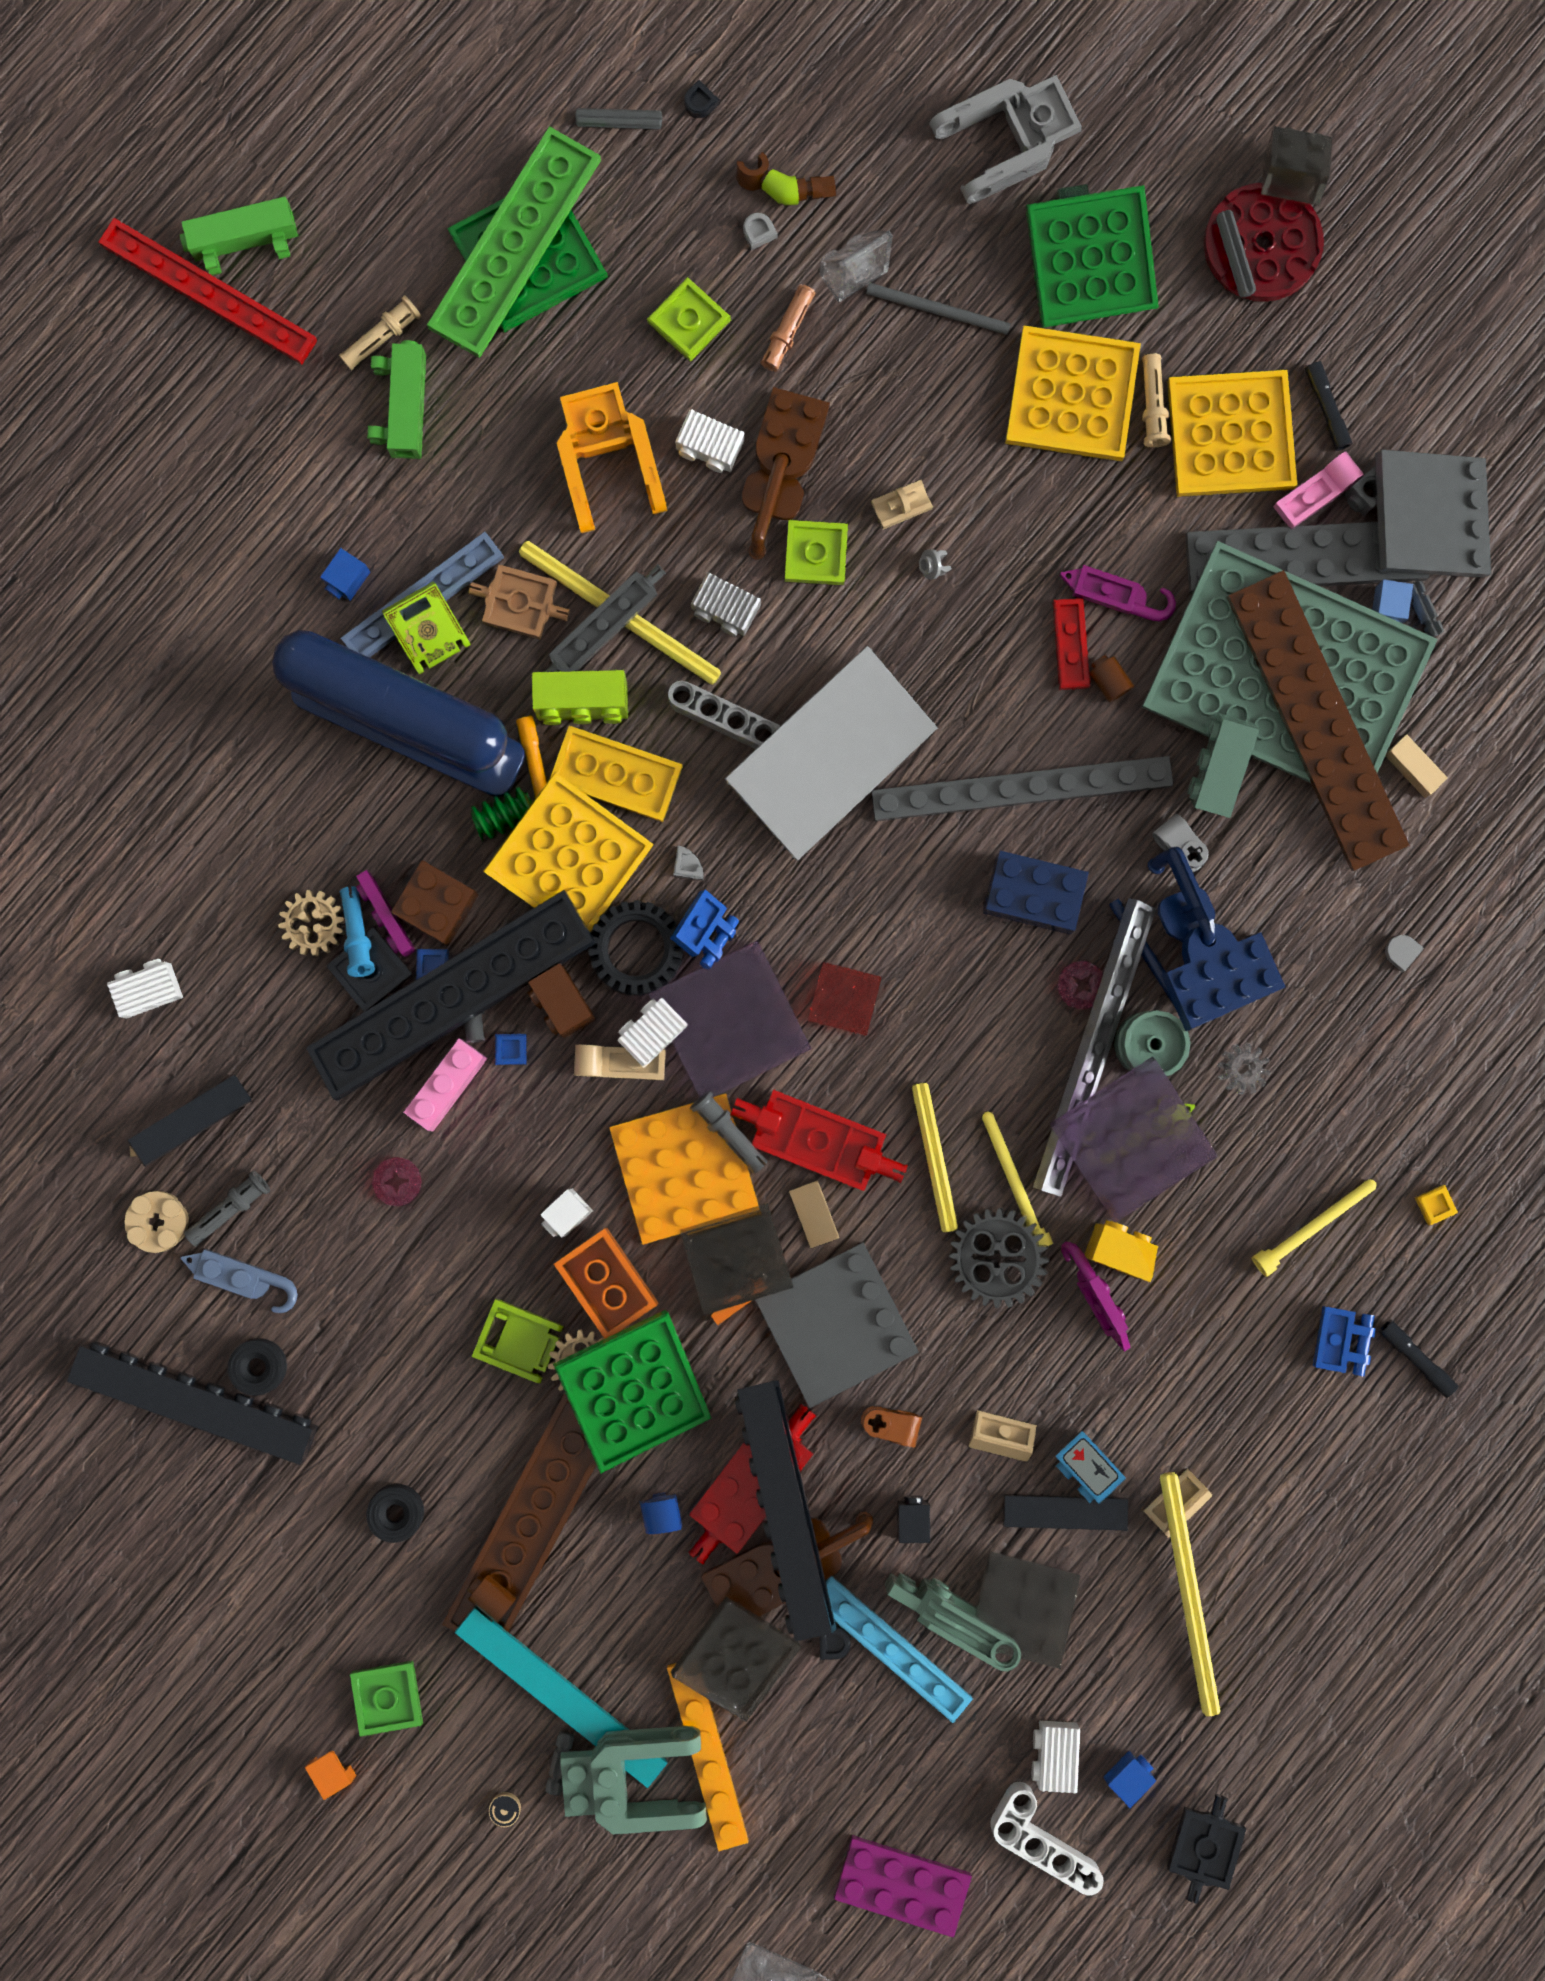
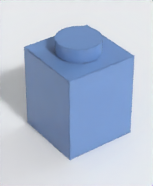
M1383 579L1375 587L1372 610L1400 623L1406 622L1409 618L1413 584Z

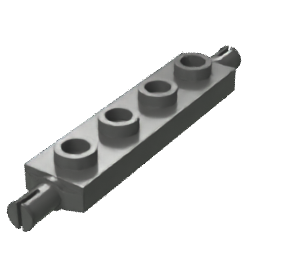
M657 564L646 576L638 572L631 575L549 653L553 664L545 672L578 671L658 595L653 585L666 574L662 567Z

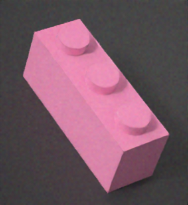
M458 1039L403 1113L426 1130L434 1131L488 1058L464 1040Z

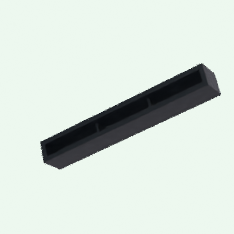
M92 1341L91 1344L79 1347L67 1379L69 1383L298 1465L307 1459L318 1429V1425L312 1424V1419L308 1416L294 1413L292 1417L282 1413L283 1408L277 1405L265 1403V1406L253 1403L254 1398L249 1395L236 1393V1396L225 1393V1387L208 1382L206 1386L195 1382L196 1377L183 1372L175 1375L166 1372L168 1367L156 1362H150L149 1365L138 1362V1356L121 1351L120 1355L110 1352V1346L100 1342Z
M779 1380L737 1389L738 1396L735 1397V1405L738 1414H743L746 1426L742 1428V1435L745 1445H750L753 1457L749 1459L750 1470L753 1477L757 1476L760 1489L756 1490L757 1500L760 1508L765 1509L767 1520L764 1521V1531L767 1539H772L774 1552H771V1561L774 1570H779L782 1582L778 1584L779 1596L782 1603L786 1602L789 1615L785 1617L789 1634H794L795 1642L832 1634L837 1627Z

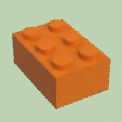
M604 1228L554 1263V1266L604 1339L620 1332L659 1304L608 1228Z

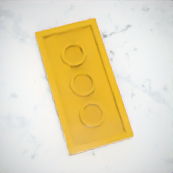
M569 725L551 777L555 772L590 798L663 822L683 764Z

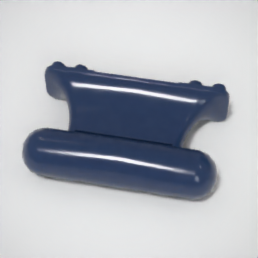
M297 630L285 635L275 647L272 659L273 673L282 686L292 691V700L300 709L490 796H504V792H509L523 765L525 751L519 742L507 737V730L503 722L494 714L314 632Z

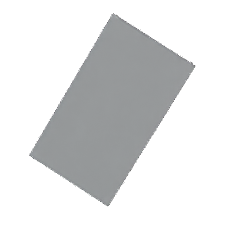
M866 646L724 779L787 849L792 858L798 861L938 728L879 660L872 649Z

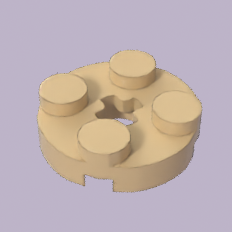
M163 1191L148 1192L136 1197L125 1215V1230L129 1242L136 1245L139 1249L150 1253L165 1252L176 1246L185 1237L184 1231L188 1230L189 1217L185 1207L182 1206L181 1202L173 1194ZM155 1213L159 1214V1219L164 1220V1225L158 1226L157 1231L153 1230V1225L149 1224L150 1218H154Z

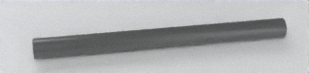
M870 282L866 292L870 296L1008 335L1011 323Z

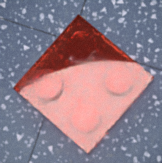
M823 962L808 1022L867 1036L882 977Z

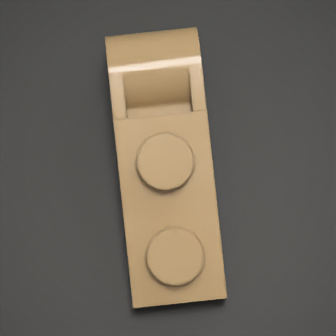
M575 1045L574 1076L664 1080L666 1050L663 1049L643 1068L624 1047Z

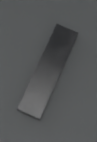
M233 1075L128 1139V1143L143 1166L146 1167L250 1103L252 1099L236 1075Z
M1004 1494L1003 1526L1128 1531V1499L1106 1497L1098 1504L1095 1499L1089 1503L1081 1496Z

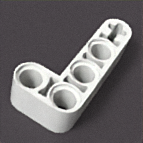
M1023 1782L1011 1784L990 1821L996 1841L1001 1846L1085 1895L1098 1893L1103 1886V1876L1096 1862L1030 1823L1037 1808V1800L1029 1785ZM1020 1794L1029 1796L1028 1802L1023 1806H1017L1013 1803L1014 1799ZM1004 1822H1010L1014 1825L1011 1832L1007 1834L998 1831L999 1826ZM1037 1838L1041 1842L1036 1849L1030 1850L1025 1847L1028 1840ZM1063 1854L1068 1857L1067 1861L1061 1866H1056L1052 1863L1057 1855ZM1076 1865L1081 1873L1085 1875H1089L1090 1873H1092L1093 1877H1086L1083 1880L1080 1873L1076 1870Z

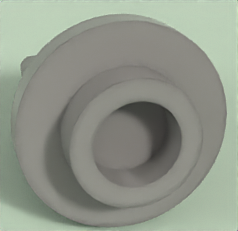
M927 549L922 553L919 560V568L925 578L929 580L936 579L951 570V566L941 565V559L947 555L946 551L939 550L937 552L934 549Z

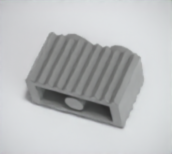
M707 572L691 602V609L695 611V617L706 623H710L713 620L721 624L720 629L734 637L737 634L746 635L761 606L760 598Z

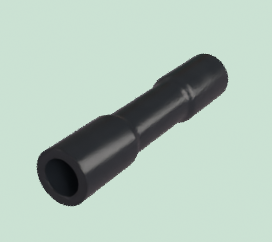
M1321 361L1314 362L1305 367V372L1312 390L1319 401L1335 450L1340 451L1351 446L1353 442L1345 421L1337 408Z
M1392 1319L1380 1328L1379 1333L1397 1351L1401 1352L1445 1398L1450 1397L1458 1389L1459 1385L1440 1366L1434 1364Z

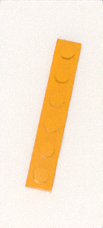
M694 1657L667 1665L683 1726H693L700 1730L701 1750L693 1754L692 1759L718 1851L749 1843L698 1658Z

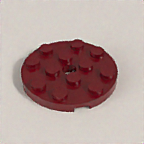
M1275 183L1245 185L1229 193L1213 211L1204 234L1205 258L1214 277L1233 294L1239 296L1216 221V217L1222 211L1231 210L1234 214L1256 286L1254 294L1242 298L1261 302L1285 298L1302 288L1315 272L1321 260L1324 247L1322 225L1309 202L1306 204L1301 198L1293 194L1294 190ZM1257 237H1267L1271 242V246L1264 250L1255 242Z

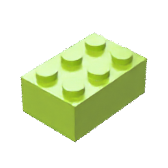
M624 670L532 672L533 710L538 720L543 721L545 725H559L561 720H573L574 724H590L593 719H603L604 723L616 724L621 723V719H628V684Z

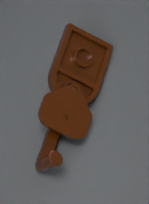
M775 387L772 389L756 442V459L761 469L747 477L742 492L743 505L748 510L758 513L749 547V555L755 560L762 559L766 554L764 542L771 518L790 520L799 513L804 490L796 478L804 475L813 464L828 415L829 402Z
M860 1512L855 1518V1524L832 1536L821 1520L811 1517L825 1580L835 1575L841 1568L842 1557L839 1549L866 1536L870 1532L873 1525V1517L870 1513ZM772 1542L758 1544L701 1575L730 1632L786 1603H782L779 1596L778 1584L782 1582L779 1570L775 1571L772 1565L771 1552H774Z

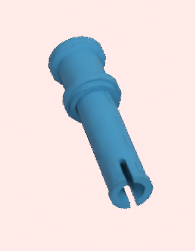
M351 886L352 894L350 898L349 889L345 887L340 890L347 934V939L343 945L344 951L348 953L349 958L347 973L353 977H364L372 974L375 970V965L370 961L369 954L372 945L369 938L365 936L360 893L356 887Z

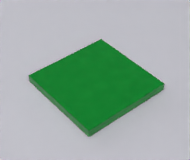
M1144 185L1025 206L1041 328L1159 308Z
M505 198L447 228L465 262ZM570 210L500 324L504 333L608 278L606 270L572 210Z
M666 1309L553 1363L600 1473L712 1419Z

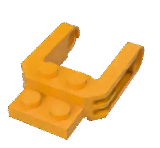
M618 382L560 397L567 428L557 441V447L580 532L593 531L595 526L577 459L626 448L630 444H633L635 447L652 513L657 514L667 511L644 420L625 411Z

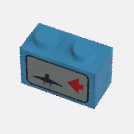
M1083 1431L1056 1455V1458L1060 1461L1056 1467L1068 1480L1073 1476L1081 1484L1077 1490L1089 1503L1095 1499L1100 1504L1126 1480V1477Z

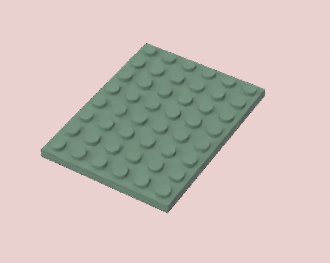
M1217 541L1147 693L1142 708L1206 736L1210 720H1216L1218 713L1252 722L1258 727L1259 732L1251 757L1311 783L1227 599V596L1283 570ZM1285 571L1376 772H1378L1438 639Z

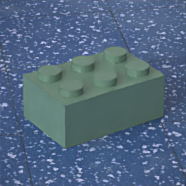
M1218 713L1216 720H1210L1206 736L1209 737L1207 749L1202 748L1199 753L1197 765L1200 771L1197 778L1192 777L1187 792L1195 808L1228 818L1231 817L1259 732L1258 727L1254 723Z

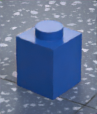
M340 548L320 578L327 585L325 590L339 600L343 596L351 601L370 574V570L366 564Z
M1130 1751L1103 1777L1107 1785L1129 1808L1156 1782L1151 1773L1154 1769L1153 1766L1141 1754L1136 1758Z

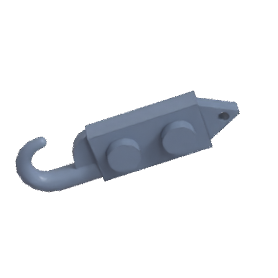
M204 1249L202 1253L181 1257V1260L194 1274L193 1279L250 1299H257L263 1296L268 1291L270 1285L285 1290L288 1295L287 1302L280 1307L273 1306L271 1311L280 1314L289 1311L297 1301V1289L291 1280L266 1271L263 1268L208 1249Z

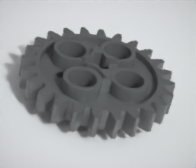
M998 1208L996 1216H994L991 1209H986L985 1219L979 1213L974 1214L975 1224L965 1220L963 1223L967 1231L961 1229L956 1231L961 1241L951 1242V1245L958 1249L957 1252L949 1254L950 1258L957 1260V1264L950 1267V1270H959L960 1275L955 1278V1282L964 1280L966 1284L962 1292L964 1293L972 1289L974 1292L971 1300L974 1301L979 1296H982L983 1306L988 1305L992 1299L994 1300L995 1308L1001 1306L1002 1300H1005L1009 1308L1013 1306L1014 1297L1020 1304L1025 1301L1023 1292L1033 1296L1035 1292L1031 1285L1042 1286L1043 1283L1037 1276L1048 1273L1046 1269L1041 1267V1264L1050 1261V1258L1041 1256V1252L1048 1249V1246L1039 1245L1038 1243L1044 1237V1234L1034 1235L1033 1231L1037 1224L1034 1223L1027 1227L1025 1225L1027 1216L1024 1215L1017 1220L1015 1219V1210H1011L1008 1216H1005L1003 1208ZM980 1234H986L990 1237L992 1243L990 1249L985 1250L978 1245L977 1239ZM1011 1235L1019 1237L1022 1241L1020 1251H1013L1009 1248L1008 1238ZM999 1250L1000 1255L1003 1257L1024 1256L1026 1261L1005 1260L998 1265V1260L996 1259L979 1260L973 1259L972 1255L992 1256L998 1253ZM983 1264L990 1269L991 1275L989 1280L979 1278L977 1275L978 1265ZM1009 1266L1017 1267L1020 1270L1021 1279L1019 1282L1011 1281L1008 1278L1007 1269Z

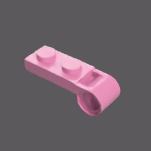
M1344 452L1332 460L1322 471L1276 502L1273 507L1288 527L1293 529L1350 489L1364 474L1349 454Z

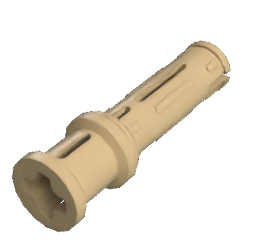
M405 295L401 298L402 302L390 312L385 311L382 313V320L361 336L342 354H339L351 371L391 336H400L403 333V328L415 318L419 320L422 317L417 308Z
M1147 354L1142 358L1146 410L1142 414V420L1146 423L1144 445L1147 447H1162L1171 442V437L1167 434L1166 420L1169 418V412L1164 408L1162 358L1160 354Z

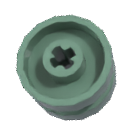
M1154 1010L1135 1013L1125 1019L1116 1031L1114 1048L1116 1057L1124 1069L1137 1076L1161 1078L1172 1075L1182 1068L1189 1056L1191 1043L1188 1031H1185L1180 1019L1169 1012ZM1150 1042L1155 1044L1154 1049L1150 1047Z

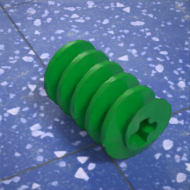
M516 787L515 798L508 791L504 792L505 802L502 803L495 796L493 797V807H490L486 801H482L481 812L474 805L471 806V816L482 842L483 833L490 839H494L495 828L502 835L506 834L505 824H508L512 830L515 828L517 819L520 821L532 804L528 792L524 793L519 787Z

